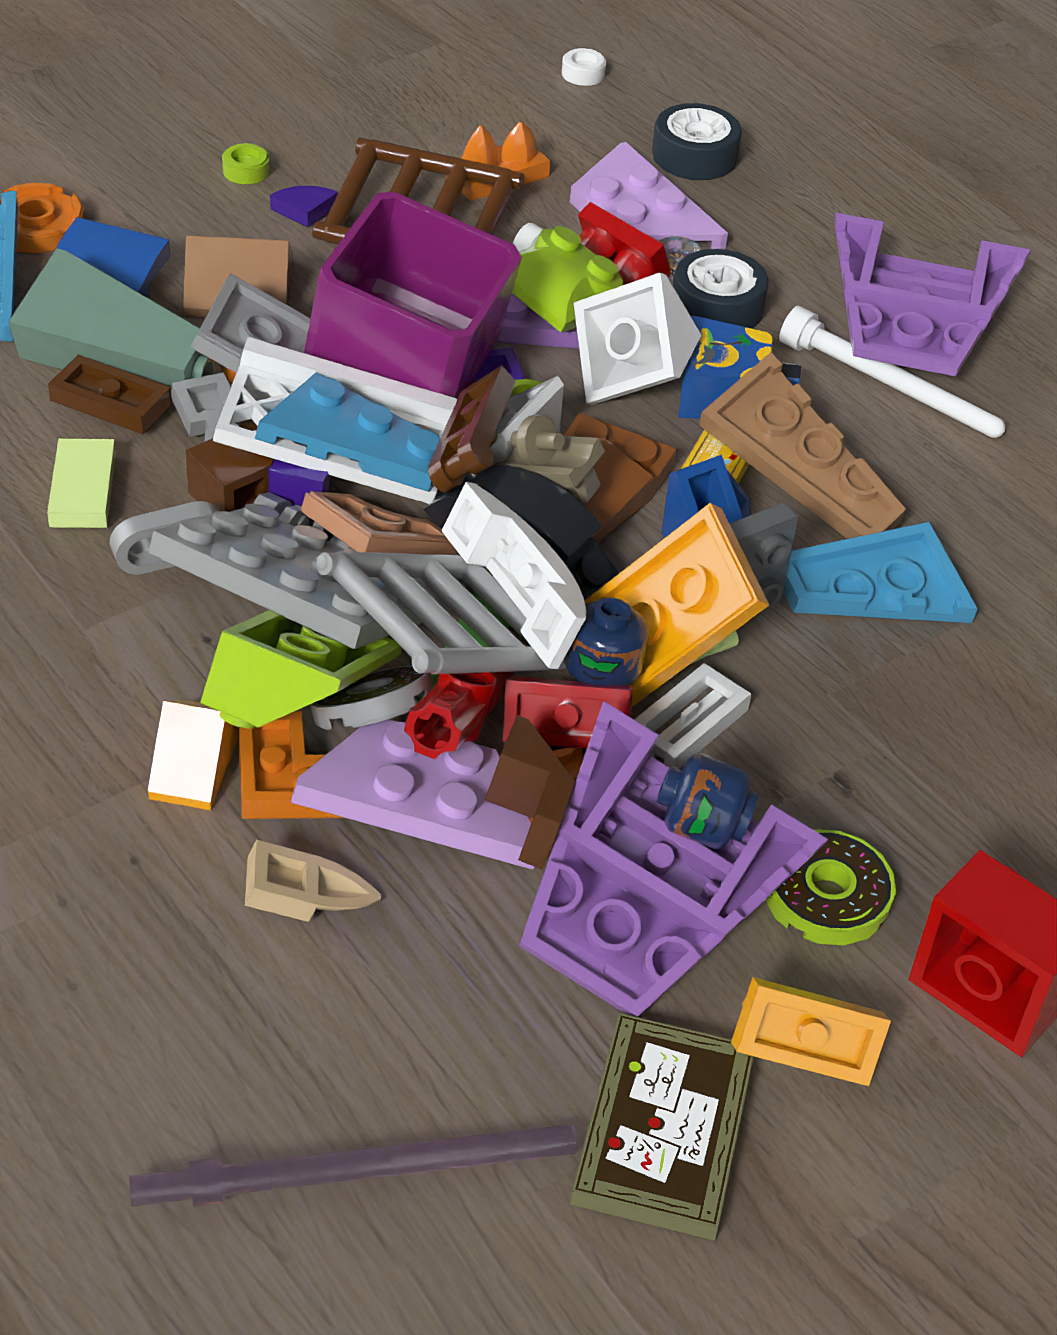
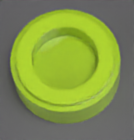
M242 143L233 145L222 154L223 175L229 181L238 184L259 183L270 174L269 153L255 144Z

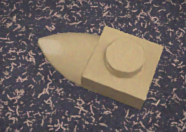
M257 839L248 855L245 906L309 922L316 909L325 911L354 910L381 901V893L370 883L344 866L323 857Z

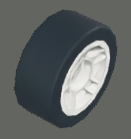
M683 103L671 106L662 111L655 122L652 145L654 161L664 171L676 177L690 180H712L723 177L734 170L738 161L742 129L739 121L731 113L716 106L702 103Z
M703 249L688 254L678 262L673 278V288L690 317L698 316L751 329L762 319L769 279L765 269L756 260L736 251Z

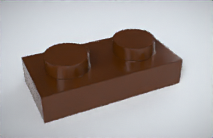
M79 354L48 383L50 401L140 434H144L172 404L171 387Z

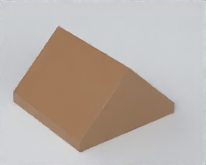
M186 236L184 316L206 317L229 273L288 305L293 270V251L289 241Z

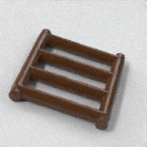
M359 137L355 148L358 156L325 221H316L312 229V237L338 245L351 228L344 225L377 160L402 165L390 192H396L405 197H409L421 170L448 175L432 208L448 216L451 215L467 180L493 185L475 225V228L491 235L495 231L512 190H520L524 182V174L503 167Z

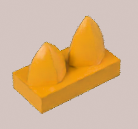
M752 977L747 995L742 1001V1010L731 1043L739 1053L869 1086L891 1020L884 1012Z

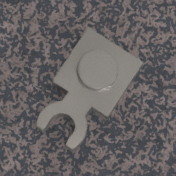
M224 372L172 383L171 399L189 437L205 434L204 442L214 437L216 425L231 389ZM241 422L232 423L231 425L239 427Z

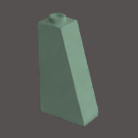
M58 248L8 322L19 358L61 370L79 354L169 386L171 390L173 382L213 375L215 372V361L190 347L200 328L68 251Z

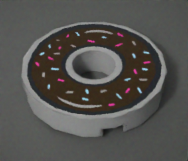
M412 665L390 668L369 673L337 693L310 704L315 724L325 730H331L334 727L332 719L342 718L344 727H361L410 711L417 704L415 695L421 693L423 698L435 685L431 673H417Z

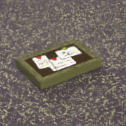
M619 1013L575 1176L570 1205L715 1241L754 1056L737 1052L731 1043V1039Z

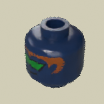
M603 598L585 604L586 619L564 657V664L568 672L578 682L597 685L632 684L642 672L649 636V627L642 615L631 608L626 602L616 598Z
M697 753L687 759L682 770L669 766L656 803L667 807L664 822L670 832L710 849L718 850L726 846L731 839L741 842L754 813L759 793L750 790V776L745 770L705 754Z

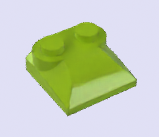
M556 226L554 229H543L533 247L519 251L522 260L512 294L559 332H565L577 328L574 302L623 285V279L618 273L619 269L615 263L603 256L595 255L581 244L580 236L571 229Z

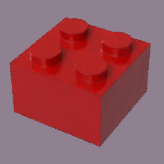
M979 850L934 896L908 980L1022 1058L1057 1019V899L1022 877L1011 867L1003 865L982 850Z

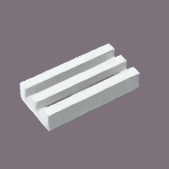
M703 663L634 720L655 732L708 687L714 689L700 702H694L681 713V717L658 736L651 757L657 759L660 756L664 759V765L679 769L688 758L700 752L748 711L751 693Z

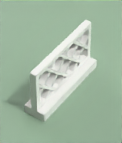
M251 337L247 338L240 366L215 428L213 441L304 468L328 471V475L430 504L434 500L437 492L435 486L429 492L362 472L358 462L347 457L328 453L326 460L306 455V446L295 444L291 440L277 437L276 443L273 445L255 439L257 430L251 431L231 424L252 419L258 426L259 421L316 372L327 378L337 380L345 388L373 403L387 407L392 413L422 429L434 432L440 438L457 402L456 398Z

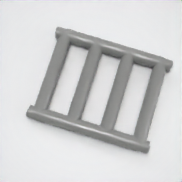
M335 552L321 553L317 557L316 565L318 572L321 575H332L412 657V666L417 673L457 674L567 669L564 659L558 669L548 668L531 645L524 646L456 580L462 579L528 643L520 632L527 618L497 580L486 570V566L468 564L461 555ZM369 577H378L447 648H439ZM414 578H421L490 647H482Z

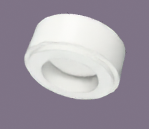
M578 48L567 52L563 56L562 76L568 82L589 86L604 80L606 59L599 52L592 49Z

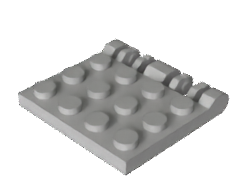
M273 493L259 494L253 504H246L245 508L230 512L217 511L214 512L213 516L198 520L184 519L178 525L153 531L149 554L346 646L356 649L390 636L332 575H321L317 570L316 561L321 553L357 551L315 522L312 527L308 526L310 518L301 512L302 506H292L290 501ZM369 577L416 625L422 623L378 577ZM414 578L447 612L453 611L421 578ZM456 579L466 588V583L462 579Z

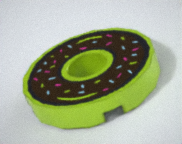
M813 829L826 837L828 841L776 889L765 902L774 918L788 929L790 923L796 929L804 932V939L817 944L845 946L867 940L879 930L880 924L888 918L896 896L894 873L884 856L863 839L842 831ZM821 880L832 881L841 886L845 892L837 895L827 894L816 888L814 882Z

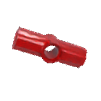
M514 673L440 674L437 685L408 714L404 732L410 736L414 744V752L435 760L444 752L456 751L463 742L478 740L485 717L505 696L506 680L513 676Z

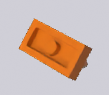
M520 121L509 132L503 145L497 147L489 131L483 125H479L469 139L462 157H460L461 159L521 172L524 174L522 185L547 178L550 172V160L537 149L536 139L532 130ZM467 180L461 193L472 201L488 196L493 185Z

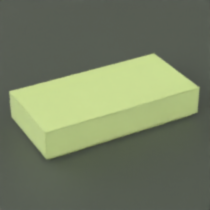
M58 438L47 511L49 527L107 528L116 457L114 439Z

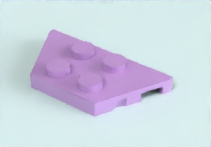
M627 142L617 145L571 186L570 203L580 212L589 202H592L664 244L665 251H682L683 241H707L710 249H726L728 232Z
M387 719L361 726L297 779L291 803L528 869H534V866L518 860L531 825L528 816L485 801L500 758L496 749L467 741L463 742L456 751L444 752L434 760L414 752V744L410 736L404 732V722Z

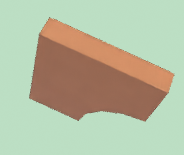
M316 491L305 493L301 512L357 552L457 555L458 553L443 534L442 529L428 519L409 517L387 511L369 504L352 494Z

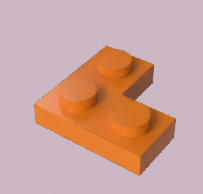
M294 711L261 727H238L242 819L344 818L291 803L298 777L326 755H305L302 711Z

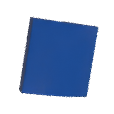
M79 217L70 225L56 249L68 251L150 299V282L170 258L169 239Z

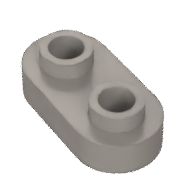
M195 501L130 517L113 530L109 541L110 548L118 566L129 574L141 575L174 567V565L148 553L153 531L178 525L184 519L198 520L213 516L214 512L220 510L210 502Z

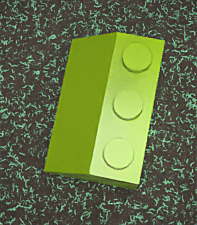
M268 610L222 631L200 703L220 711V718L231 725L241 728L261 727L337 693L400 656L402 647L395 640L385 637L353 649Z

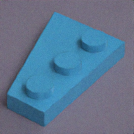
M317 372L258 423L255 435L257 440L275 445L277 437L285 438L307 445L305 454L326 460L328 453L337 454L357 460L362 472L427 492L434 487L428 475V465L440 440L437 434L412 424L392 413L387 407L373 403L345 388L337 380L327 378Z
M930 522L791 551L783 593L794 613L972 623L978 611Z

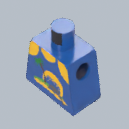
M691 316L701 337L683 371L678 417L700 419L701 412L772 352L773 337L768 332ZM781 362V372L793 386L800 382L801 365Z

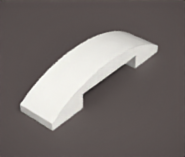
M466 482L442 532L466 563L486 566L527 618L520 631L548 668L558 669L586 619V607L581 590L558 554L529 524L493 495L474 483Z

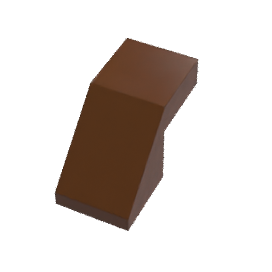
M516 715L485 801L533 818L518 860L543 870L562 822L575 781L530 720Z

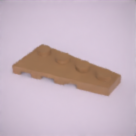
M772 352L701 412L700 427L845 538L850 539L893 530L902 522L906 508L863 458H854L842 444L844 436L832 422L825 424L810 406L811 397L799 383L794 386L781 372L782 363Z

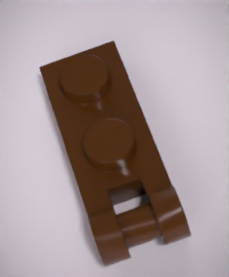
M502 365L460 392L428 465V475L431 482L443 493H448L463 483L464 476L468 473L479 474L493 464L494 458L490 447L497 439L495 431L500 420L509 410L507 402L516 382Z

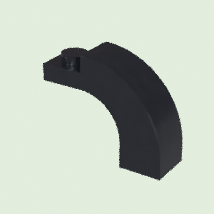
M496 464L476 475L468 473L464 476L463 483L448 493L442 492L423 509L432 522L443 529L465 483H474L514 511L551 546L575 578L584 601L619 574L615 566L591 537L602 526L593 514L556 483L520 467Z

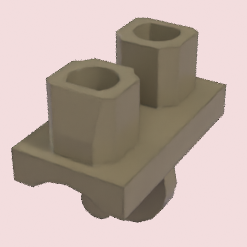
M531 415L525 418L519 429L511 434L510 441L514 449L505 461L494 464L520 467L539 474L556 483L579 502L585 504L601 486V481L593 466L604 454L605 450L599 438L563 436L557 432L551 418L545 415Z

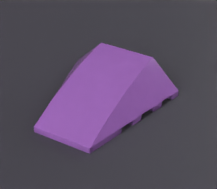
M835 212L834 224L853 356L956 377L1027 261L1031 249L981 240L974 271L878 253L884 221Z
M603 701L519 947L624 1014L639 1018L821 849L828 839L772 804L760 823L751 818L741 842L731 839L726 846L718 850L710 849L670 832L664 822L667 807L656 803L659 790L669 768L651 757L659 735Z

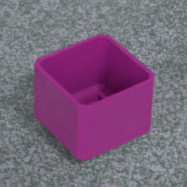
M376 193L320 268L304 353L458 399L460 392L471 385L498 342L522 257L514 244L399 193Z

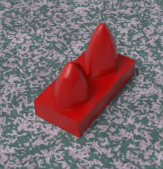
M589 202L578 214L583 231L579 235L581 244L595 255L611 259L619 269L618 273L623 279V285L658 273L665 274L667 278L671 276L664 244L592 202Z
M510 676L506 680L503 742H506L516 715L529 719L550 746L587 749L603 701L631 718L633 686L597 685L578 681Z

